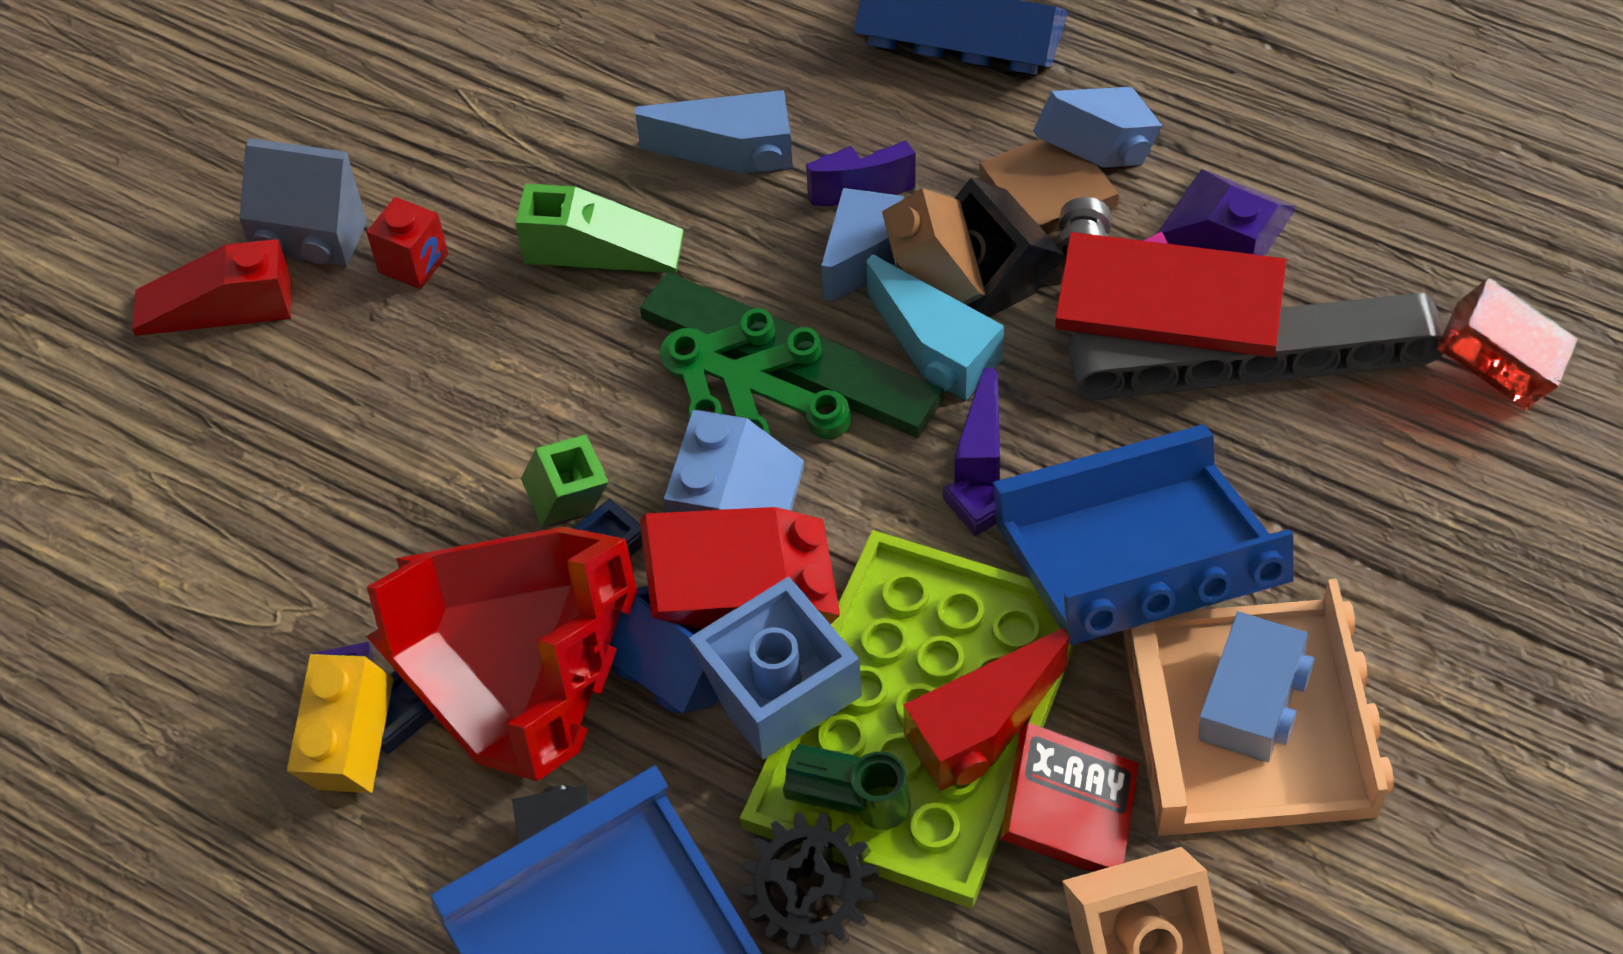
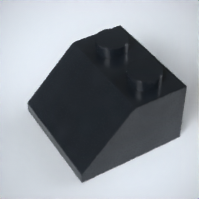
M970 178L954 198L960 200L986 294L967 306L987 317H991L1034 295L1065 257L1061 249L1007 189Z

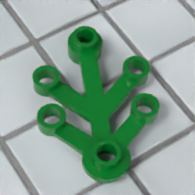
M762 308L751 309L742 316L741 324L707 335L699 329L682 328L672 332L663 341L660 348L662 364L668 373L685 381L691 399L689 405L690 417L693 410L702 411L706 408L714 409V413L723 414L718 399L710 395L705 376L706 373L725 381L736 417L749 419L770 436L768 424L763 417L758 415L751 392L806 415L811 431L823 439H834L843 435L851 424L848 402L840 393L823 390L814 394L766 374L796 363L811 364L815 362L822 353V346L818 333L812 328H797L789 335L787 343L736 360L720 355V353L747 343L763 345L773 338L775 326L772 316L767 310ZM757 322L766 324L765 328L760 331L749 330ZM803 341L814 343L808 350L801 351L796 349L797 345ZM685 348H694V350L688 355L678 354L681 350ZM824 406H836L835 410L830 414H820L818 412Z

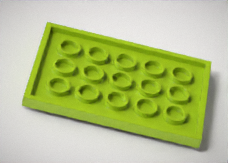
M872 530L838 603L840 616L831 624L859 658L862 697L767 757L740 816L741 829L774 840L775 836L771 827V823L774 821H778L788 831L794 828L795 813L802 812L810 826H815L821 813L828 814L832 819V832L835 833L844 823L849 824L855 832L849 843L850 846L858 842H866L871 852L861 861V864L875 865L878 869L879 877L973 909L1000 840L1020 730L994 765L990 766L983 776L970 784L959 785L956 783L939 791L904 736L903 704L1059 630L1060 627L1028 577ZM1069 643L1067 665L1076 644L1070 645ZM1065 670L1021 729L1027 723L1044 727ZM798 744L858 757L875 751L888 752L895 755L903 763L907 773L911 797L909 815L904 822L895 828L876 830L866 826L858 815L785 799L783 787L786 766L791 751L795 750ZM879 786L872 789L868 794L883 796L890 793L894 788ZM802 843L794 846V848L801 850ZM833 847L831 852L833 854L832 861L848 866L843 854Z

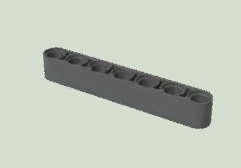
M1414 293L1282 307L1274 358L1081 332L1076 333L1069 340L1067 346L1078 394L1089 400H1104L1430 364L1442 357L1448 349V341L1434 300L1426 294Z

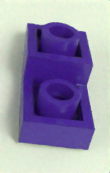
M905 140L888 148L877 150L864 158H860L852 146L824 155L806 164L808 200L815 206H838L843 188L898 195L916 188V153Z

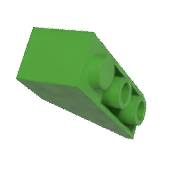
M525 183L515 221L524 264L662 273L677 272L684 237L683 229L575 186Z

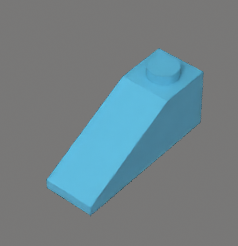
M873 254L867 260L868 296L921 376L930 383L943 388L944 391H949L966 401L976 390L983 369L995 368L1003 360L1004 326Z

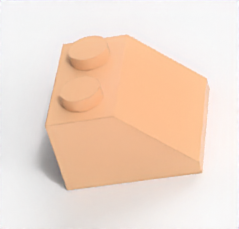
M1182 847L1062 881L1074 937L1080 954H1224L1207 870Z

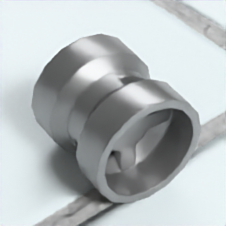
M1080 197L1066 202L1061 208L1059 218L1061 233L1058 236L1057 246L1065 254V257L1061 260L1064 265L1071 232L1108 236L1111 228L1112 214L1110 208L1104 202L1095 198Z

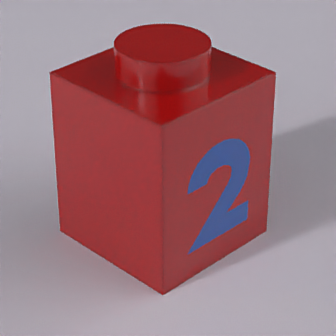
M398 197L392 199L366 231L378 273L418 289H422L448 256L439 214Z

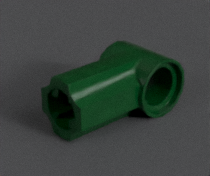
M798 744L796 749L791 751L786 766L783 787L785 799L858 815L866 826L876 830L895 828L904 822L909 815L911 797L907 773L903 763L895 755L888 752L875 751L858 757ZM879 786L894 788L890 793L883 796L868 794L872 789Z

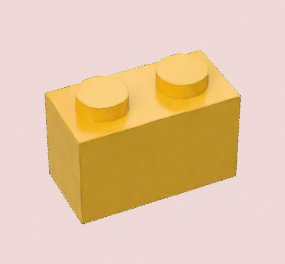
M310 654L287 772L316 790L372 793L394 678L366 656Z

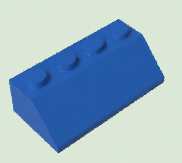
M860 0L854 33L868 35L867 45L894 50L897 40L915 43L914 53L942 58L944 48L962 51V62L989 66L991 57L1010 60L1008 70L1037 75L1039 65L1052 66L1067 20L1068 10L1021 0Z

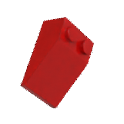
M778 507L646 513L640 519L651 614L654 619L704 629L788 576L830 625L840 616L824 521L821 518Z

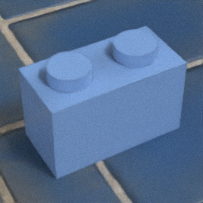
M1237 611L1200 714L1199 740L1269 763L1275 744L1287 745L1297 715V710L1288 708L1293 691L1295 689L1305 692L1311 676L1315 658L1305 655L1308 632Z

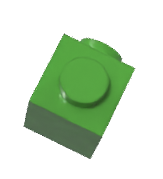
M586 434L535 448L521 477V481L542 527L592 513L608 484L603 467L597 459Z

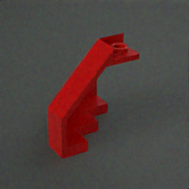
M558 527L396 558L399 569L367 586L378 627L377 630L366 636L475 763L533 781H539L580 753L588 731L587 728L580 726L592 693L601 695L617 648L610 645L621 613L630 615L638 593L626 539L568 527Z

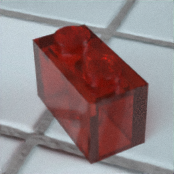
M1488 277L1457 302L1437 349L1512 401L1527 409L1559 387L1578 339Z

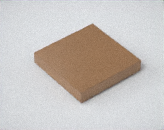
M1042 139L980 162L979 175L984 182L1007 189L1046 234L1059 230L1061 208L1066 202L1074 198L1090 197L1104 202L1109 208L1118 206L1119 193L1096 164Z

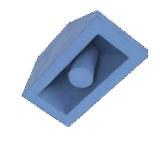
M1133 87L1051 91L1033 132L1038 138L1105 168L1143 165L1163 125Z
M843 188L821 264L823 300L834 301L867 284V260L872 254L896 266L882 211L904 199V196Z

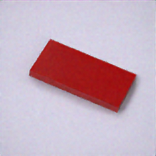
M1071 232L1055 319V329L1274 358L1277 347L1287 258Z

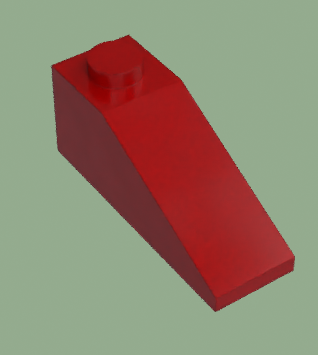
M279 240L226 244L136 289L132 327L135 336L291 319L292 278Z
M1064 628L903 704L904 736L939 791L956 783L959 785L970 784L983 776L988 768L994 765L1066 669L1069 635Z

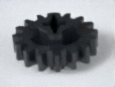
M802 812L795 813L794 828L788 831L778 821H774L771 823L772 832L775 836L772 842L768 843L759 838H755L752 842L761 853L759 861H743L742 868L754 876L755 880L754 883L740 888L741 895L746 899L758 900L759 902L749 911L750 919L755 923L770 919L764 935L775 942L787 932V946L792 951L799 952L805 938H810L813 948L818 953L825 952L826 936L831 934L840 942L846 944L849 942V937L845 926L850 921L863 927L868 923L864 915L859 911L861 903L872 904L877 903L878 900L875 892L865 887V882L879 877L878 869L875 865L861 864V861L871 852L869 846L865 841L850 846L849 843L855 832L849 824L844 823L835 833L832 832V819L825 813L820 814L815 826L809 825ZM802 843L801 851L785 861L779 860L790 848ZM833 847L845 857L850 870V878L835 873L831 866ZM813 868H815V872L824 882L821 888L811 887L807 896H805V892L797 885L799 877L809 878ZM770 886L783 890L787 896V918L782 916L775 907L771 897ZM835 903L842 905L832 916L817 922L820 912Z

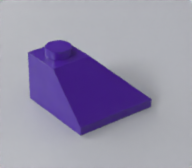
M1201 169L1157 234L1162 232L1168 244L1266 256L1294 213L1295 206Z

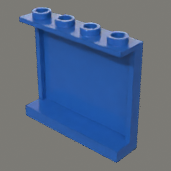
M1205 424L993 482L997 528L1060 629L1064 628L1069 635L1070 645L1294 581L1293 533L1290 529L1273 534L1266 530L1215 466L1214 435Z
M656 765L430 895L432 908L459 954H761L668 800L666 793L669 786Z

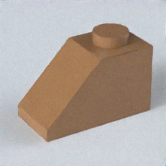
M922 188L882 211L894 259L903 271L965 305L986 295L960 200Z

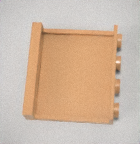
M1337 579L1328 580L1322 600L1192 610L1122 630L1158 836L1378 818L1386 794H1391L1393 791V772L1389 758L1380 757L1376 743V740L1380 737L1379 713L1374 703L1367 704L1363 689L1367 685L1366 660L1362 651H1354L1351 639L1355 632L1354 611L1350 601L1342 602ZM1237 611L1308 632L1305 655L1315 658L1305 692L1294 689L1288 708L1297 710L1288 744L1276 743L1269 763L1199 740L1200 714Z

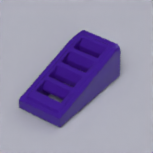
M984 368L979 379L954 456L955 482L970 480V484L993 486V482L1000 480L998 372H995V368Z

